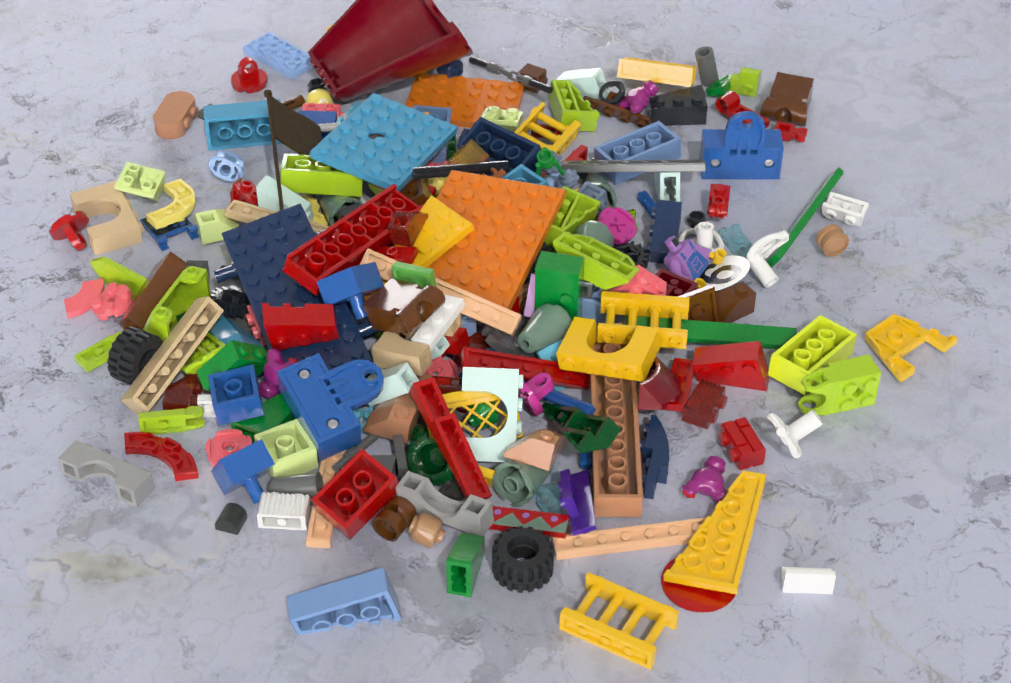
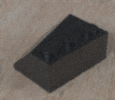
M702 84L652 96L646 106L647 115L651 118L652 123L660 121L665 126L706 124L708 105Z

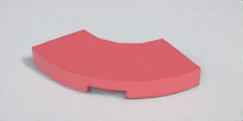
M104 278L82 282V288L77 294L64 299L67 318L79 316L92 309L90 301L105 290Z

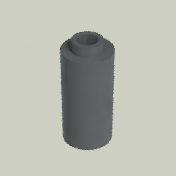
M704 46L696 50L695 57L701 84L709 87L719 77L714 51L711 47Z
M320 472L273 476L271 482H268L267 489L269 493L278 492L285 495L287 493L290 495L292 493H299L312 497L323 488V478Z

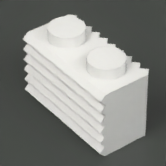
M263 492L257 511L258 528L307 530L311 512L309 495L306 494L304 496L299 493H292L291 495L287 493L285 495L278 492Z

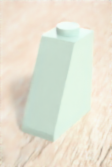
M601 68L564 71L557 79L570 80L581 92L582 98L588 96L600 100L598 96L599 90L607 83ZM609 88L603 92L605 99H607L610 93Z
M654 172L657 200L680 202V172Z
M265 176L256 187L258 206L278 212L280 211L277 182L270 176ZM281 184L284 209L301 203L308 220L313 221L314 214L311 203Z

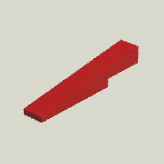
M432 377L414 382L409 392L466 499H468L470 494L482 499L491 498V491L455 413H450L435 378Z

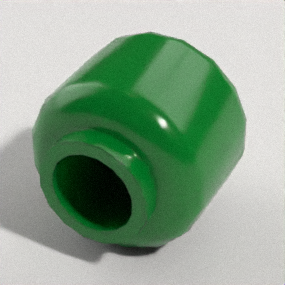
M483 403L479 404L474 412L486 418L492 408ZM494 410L487 421L492 424L497 423L500 413ZM473 414L468 419V423L472 428L475 426L479 428L483 422ZM485 423L481 430L483 431L490 426Z

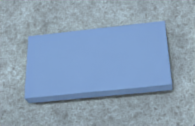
M270 32L265 33L256 40H252L243 47L244 53L292 80L313 68L309 61L312 58L308 53Z

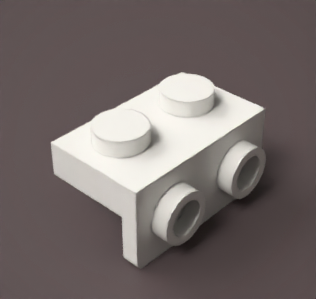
M830 192L826 203L823 202L822 215L831 220L836 219L843 221L847 225L860 227L868 211L869 203Z

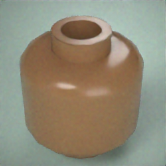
M423 512L419 516H414L408 533L411 534L413 542L427 548H432L435 542L441 543L446 530L441 529L443 525L441 519Z

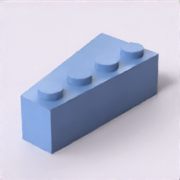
M384 567L287 596L289 620L298 635L329 631L332 629V626L336 625L351 628L355 627L354 623L370 621V625L380 624V619L392 618L393 622L402 620L398 596Z

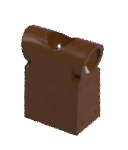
M777 72L770 96L764 100L760 115L771 120L806 126L807 110L812 97L814 78Z
M390 279L362 305L374 330L393 333L402 332L409 337L445 303L446 299L443 292L435 286L426 285L421 288L419 284Z

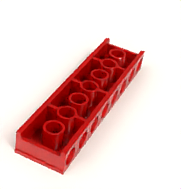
M392 184L288 254L283 272L316 296L320 293L317 281L347 268L360 265L367 248L377 252L379 247H386L404 234L424 205L418 206L396 190V184Z

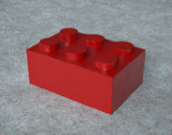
M361 449L311 500L316 511L351 540L396 494L398 480L395 475L364 449Z

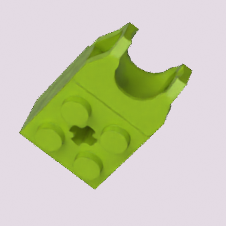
M870 354L828 363V367L820 368L806 375L801 380L805 391L811 393L802 397L798 401L797 406L803 414L813 409L818 415L824 416L874 405L881 371ZM816 381L817 386H810L807 382ZM814 403L816 406L814 408H806L803 404Z

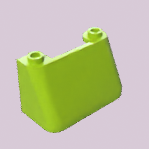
M190 266L183 270L153 309L143 330L159 336L164 342L178 323L177 315L186 312L197 298L210 297L211 292L207 269Z

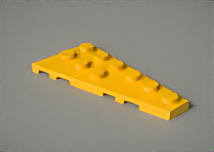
M431 195L395 246L417 247L419 253L412 265L427 268L472 232L474 228L472 223ZM382 279V282L385 285L388 281Z
M742 471L728 489V494L725 498L718 502L715 506V511L702 523L690 539L689 545L684 552L677 556L675 564L664 573V581L732 594L738 593L766 484V474Z

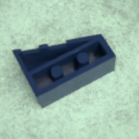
M657 200V207L652 208L651 219L655 220L654 225L650 224L649 236L652 237V242L647 244L650 262L665 264L664 258L670 251L665 241L674 235L677 239L679 238L682 202Z

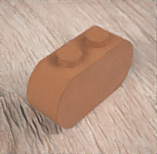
M175 91L165 96L153 115L155 132L159 137L163 139H177L184 136L191 127L194 118L198 116L195 97L185 91Z

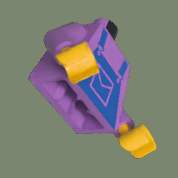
M674 235L665 241L670 251L664 258V263L669 272L698 283V289L706 285V282L699 277L711 262L709 258H712L714 264L719 265L724 261L727 252L724 249H717L715 253L711 252V249L694 243L692 239L679 242Z

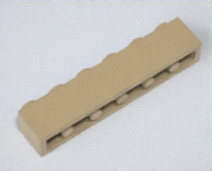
M209 296L197 298L120 401L135 414L149 412L224 310Z

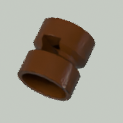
M393 496L384 509L373 519L372 526L383 539L392 542L397 541L406 527L412 523L414 516L417 515V511L406 498Z

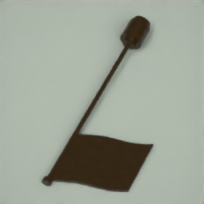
M265 90L264 97L267 99L281 211L284 210L276 139L301 155H310V151L322 141L320 126L272 97L271 90Z

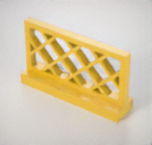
M462 391L442 394L448 409H452L450 411L451 414L456 408L461 407L469 412L464 421H459L461 428H465L473 434L472 438H484L478 433L485 423L496 430L493 435L495 436L501 431L507 421L508 415L497 408L501 399L496 395ZM485 403L492 408L486 418L474 412L479 404ZM494 410L505 417L499 427L487 421ZM517 412V421H520L519 412ZM472 414L483 421L476 432L465 425ZM522 427L521 435H516V439L523 438ZM428 428L429 438L434 439L430 429Z

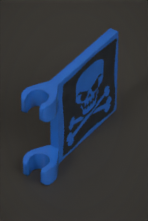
M146 217L140 219L143 227L157 242L161 251L169 249L166 243L168 237L186 231L191 240L199 238L196 232L198 230L197 226L193 225L186 217L184 221L175 222L157 230L147 222Z

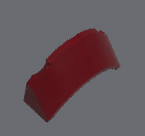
M656 356L646 377L648 379L639 384L638 409L663 410L667 408L668 402H676L681 395V381Z

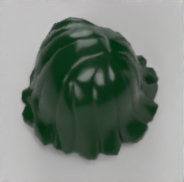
M423 436L418 437L417 441L410 443L409 453L406 455L408 471L429 478L433 486H441L447 481L452 480L453 473L435 439Z

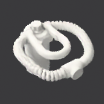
M701 222L693 228L683 230L678 238V241L682 242L687 235L693 234L697 235L696 238L692 239L694 243L711 249V252L715 253L717 249H724L722 238L714 230V225L709 222ZM713 237L718 244V247L715 249L712 248Z
M785 229L759 239L747 254L751 270L765 288L772 286L779 279L765 259L781 245L789 241V233Z
M813 409L789 426L785 425L782 419L773 413L767 416L774 424L777 435L789 447L790 453L794 458H800L802 455L798 441L823 425L821 418Z

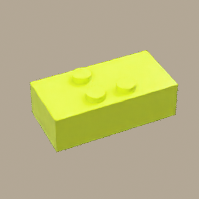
M819 315L771 355L768 375L806 395L808 392L805 391L801 380L806 375L820 368L828 367V363L848 359L853 354L857 334ZM816 381L807 382L810 386L817 385Z

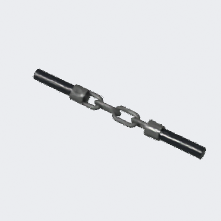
M473 56L469 58V63L482 67L493 74H503L509 80L514 82L521 81V84L524 86L533 87L548 94L553 91L551 86L533 80V78L527 75L522 76L516 71L509 72L498 64L486 62ZM512 74H516L517 79L512 78Z

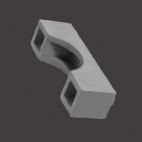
M75 440L58 457L63 475L79 482L97 476L111 478L115 481L118 499L134 507H138L154 490L152 474L148 470L136 467L126 460H120L108 452L95 449L89 444Z
M407 471L396 486L397 496H402L409 500L418 514L428 513L441 519L444 524L467 533L484 536L494 522L492 502L472 494L464 501L452 500L441 494L432 485L429 478Z

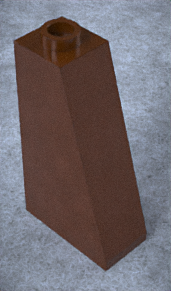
M170 251L154 266L118 324L124 330L129 327H137L143 330L153 309L182 271L185 270L188 263Z

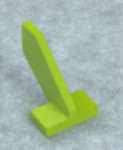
M105 256L92 259L89 262L99 278H104L105 284L108 285L115 282L117 285H127L134 294V297H131L132 301L147 279Z

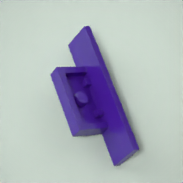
M569 469L560 471L561 481L557 482L561 494L559 501L562 509H567L569 513L573 536L597 529L589 470L571 474Z

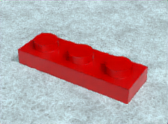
M674 358L671 371L681 381V395L676 402H668L667 408L663 410L686 412L694 377L693 360Z

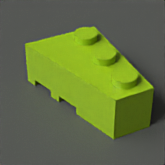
M563 186L562 189H566L567 195L546 236L545 243L554 248L553 241L564 231L574 234L579 225L590 220L593 221L601 201Z

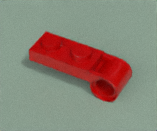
M734 91L726 93L715 102L717 110L729 119L739 112H755L740 104V97ZM760 115L765 121V128H767L770 120ZM745 119V120L742 121V123H743V124H748V123H750L752 120H750V119Z

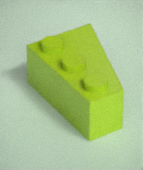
M551 80L550 86L553 88V91L548 94V101L555 120L565 126H570L576 120L582 123L579 131L595 132L600 113L590 107V102L581 97V92L570 80Z

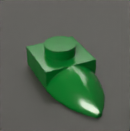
M731 74L725 75L713 82L706 89L707 96L721 97L725 95L731 88Z

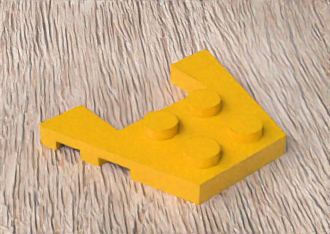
M892 314L865 332L864 337L899 382H903L913 375L916 368L904 360L903 356L925 341L944 353L956 345L958 338L951 334L949 337L939 334L940 330L934 328L930 330L919 326L920 323L896 314Z

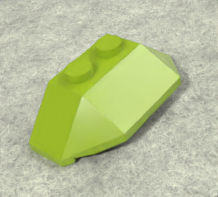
M564 231L553 241V246L558 254L584 257V280L603 290L627 284L639 272V268L635 266V263L628 255L593 237L571 234Z
M208 332L181 370L185 373L197 374L196 371L226 344Z

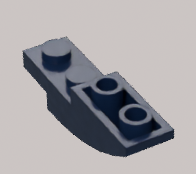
M652 414L650 423H645L643 436L646 437V440L641 439L640 453H643L645 471H648L647 474L642 475V488H645L644 498L653 500L657 483L667 484L669 444L662 423L656 415Z

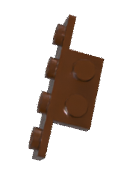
M610 91L606 100L614 99L617 93ZM588 96L583 97L584 100L590 102V107L593 110L603 113L606 117H615L624 123L630 122L635 124L639 128L652 124L650 117L641 115V112L633 114L630 108L623 109L618 107L619 103L612 105Z

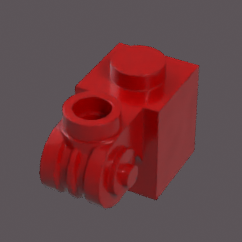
M711 184L707 209L709 218L724 219V216L727 217L730 185Z

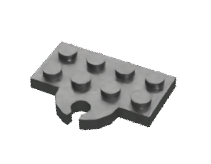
M520 314L522 319L514 336L488 325H485L482 335L488 336L485 341L494 350L501 353L539 359L536 352L527 353L518 344V337L528 323L523 314Z

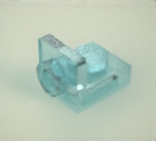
M557 481L544 484L536 489V506L541 512L559 514L561 504L558 499L559 488Z

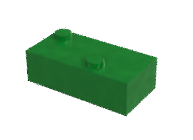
M541 251L535 267V310L543 304L549 303V305L561 306L567 311L571 321H573L574 317L582 318L584 257Z

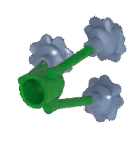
M546 147L538 152V162L535 164L537 168L536 174L541 176V170L546 171L548 175L552 171L553 173H558L559 171V178L556 180L559 188L565 186L572 189L577 185V181L580 179L577 171L563 170L561 167L563 162L560 161L562 159L561 155Z

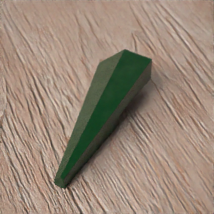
M550 403L542 405L546 416L579 453L609 448L622 429L609 417L585 414L575 407Z

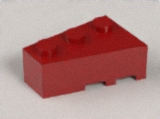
M262 303L263 323L272 349L284 350L291 347L307 346L313 343L339 339L337 316L333 304H304V307H291L290 303H283V307H269V303Z
M760 341L695 347L692 367L697 381L768 391L769 368Z

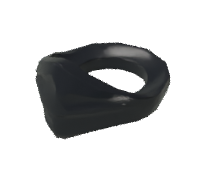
M620 81L605 83L599 90L598 96L600 101L612 105L622 101L625 96L623 83ZM617 87L619 92L614 99L606 100L603 97L605 89Z

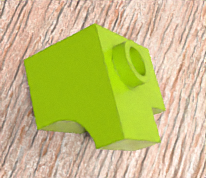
M744 67L741 68L740 73L731 74V88L729 92L734 91L738 95L756 98L760 87L762 70Z

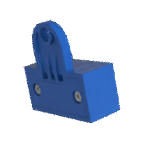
M750 111L739 112L733 115L727 121L725 129H702L699 159L705 160V171H701V179L780 180L784 150L780 129H766L763 118L759 114ZM745 119H750V120H752V121H751L750 123H748V124H743V123H742V121L745 120Z
M318 353L277 371L279 391L294 418L299 421L315 445L319 462L361 443V424L352 410L373 401L383 390L384 377L381 369L375 363L358 359L328 370ZM373 373L377 376V378L374 380H367L365 376L367 374Z

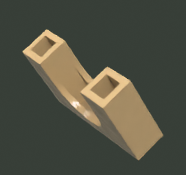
M117 181L70 193L74 213L76 211H84L88 218L101 214L117 216L109 222L86 228L89 244L95 256L143 242L141 236L144 233L141 221L138 222L136 211L132 210L131 202L129 199H126L125 192L114 189Z
M461 312L444 336H453L457 329L462 327ZM419 328L409 337L402 332L393 333L385 331L372 346L371 355L374 363L380 368L389 369L407 362L415 375L423 376L432 364L430 345L407 340L414 336Z

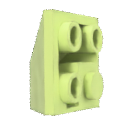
M490 106L481 115L482 118L512 132H515L523 123V112L515 108L501 110L499 107Z
M127 162L114 189L159 202L164 191L163 185L165 184L166 171Z
M225 209L195 213L193 217L202 245L224 240L221 233L239 227L238 221L225 217Z

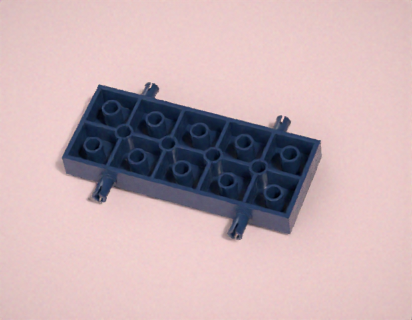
M301 203L221 233L232 262L229 266L214 270L217 282L219 284L233 277L240 279L268 349H272L263 323L262 303H269V307H283V303H290L291 307H304V304H324L321 293L315 296L283 272L287 255L325 230L313 231ZM346 302L333 305L337 316L339 339L313 343L307 346H296L279 351L285 362H288L289 358L297 359V362L319 353L328 370L358 359L372 362L363 337L380 330H374L370 321L360 325L358 323L355 324ZM263 372L257 376L258 379L264 376Z

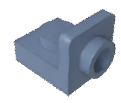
M588 181L577 191L601 201L596 216L608 205L606 190Z

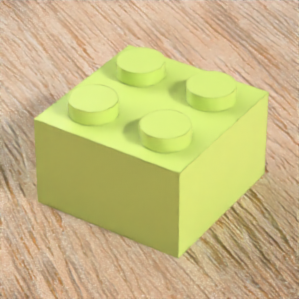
M297 419L254 435L255 442L262 439L275 463L268 471L271 478L273 476L302 474L318 468L316 447Z

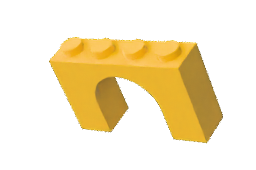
M574 317L556 352L559 369L641 382L645 381L661 347L659 328L637 325L630 342L623 349L613 353H599L592 350L598 336L596 320Z

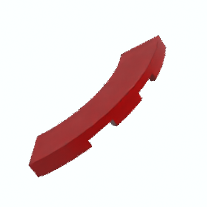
M148 432L124 433L126 455L142 454L161 460L172 470L175 482L199 478L194 458L175 440L168 437L154 436L153 433Z

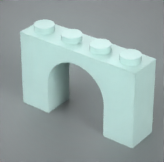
M444 335L431 351L432 359L440 357L450 346ZM407 362L389 369L380 368L384 377L383 390L376 399L368 404L373 406L409 393L412 384L418 382L419 379ZM371 373L367 380H374L377 376Z
M463 367L462 392L496 395L504 402L508 412L506 425L495 436L489 438L466 437L477 462L502 463L512 460L503 457L509 445L516 442V435H521L522 421H517V412H522L523 398H518V389H523V375H519V369Z

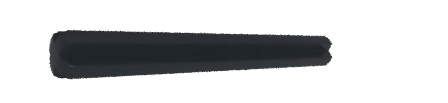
M504 160L414 167L412 169L413 179L448 177L451 170L473 174H491V168H495L497 172L501 169L508 172L510 166L509 162Z

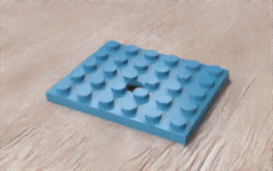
M373 93L310 151V158L384 189L392 184H396V190L400 192L413 178L412 169L414 167H424L457 134L458 126ZM371 134H380L383 137H376L373 140L369 136Z

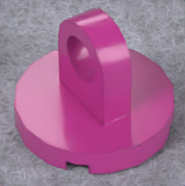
M611 207L605 208L597 221L605 224L611 234H613L614 245L630 242L637 232L632 215L619 207L615 209Z
M540 373L527 383L523 381V389H518V398H523L524 406L534 416L544 412L539 400L554 388V381L550 374Z

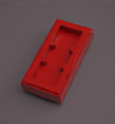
M379 247L377 250L382 255L407 264H413L419 253L417 247Z

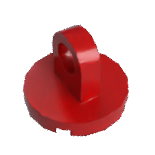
M251 57L243 58L238 64V70L231 76V85L238 92H259L266 87V83L268 84L266 72L259 69L257 63Z
M76 211V215L73 216L66 214L56 220L50 227L52 230H49V234L54 240L68 238L78 251H82L88 246L81 233V230L89 223V218L84 211Z

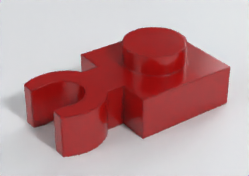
M777 121L774 129H780L782 141H791L793 138L796 141L805 142L807 128H795V124Z

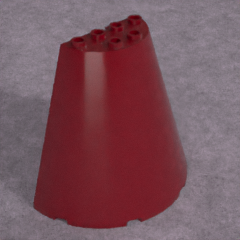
M356 0L308 51V54L312 58L309 60L310 63L317 69L316 72L333 97L338 101L346 102L473 54V51L461 31L453 21L448 22L433 0Z

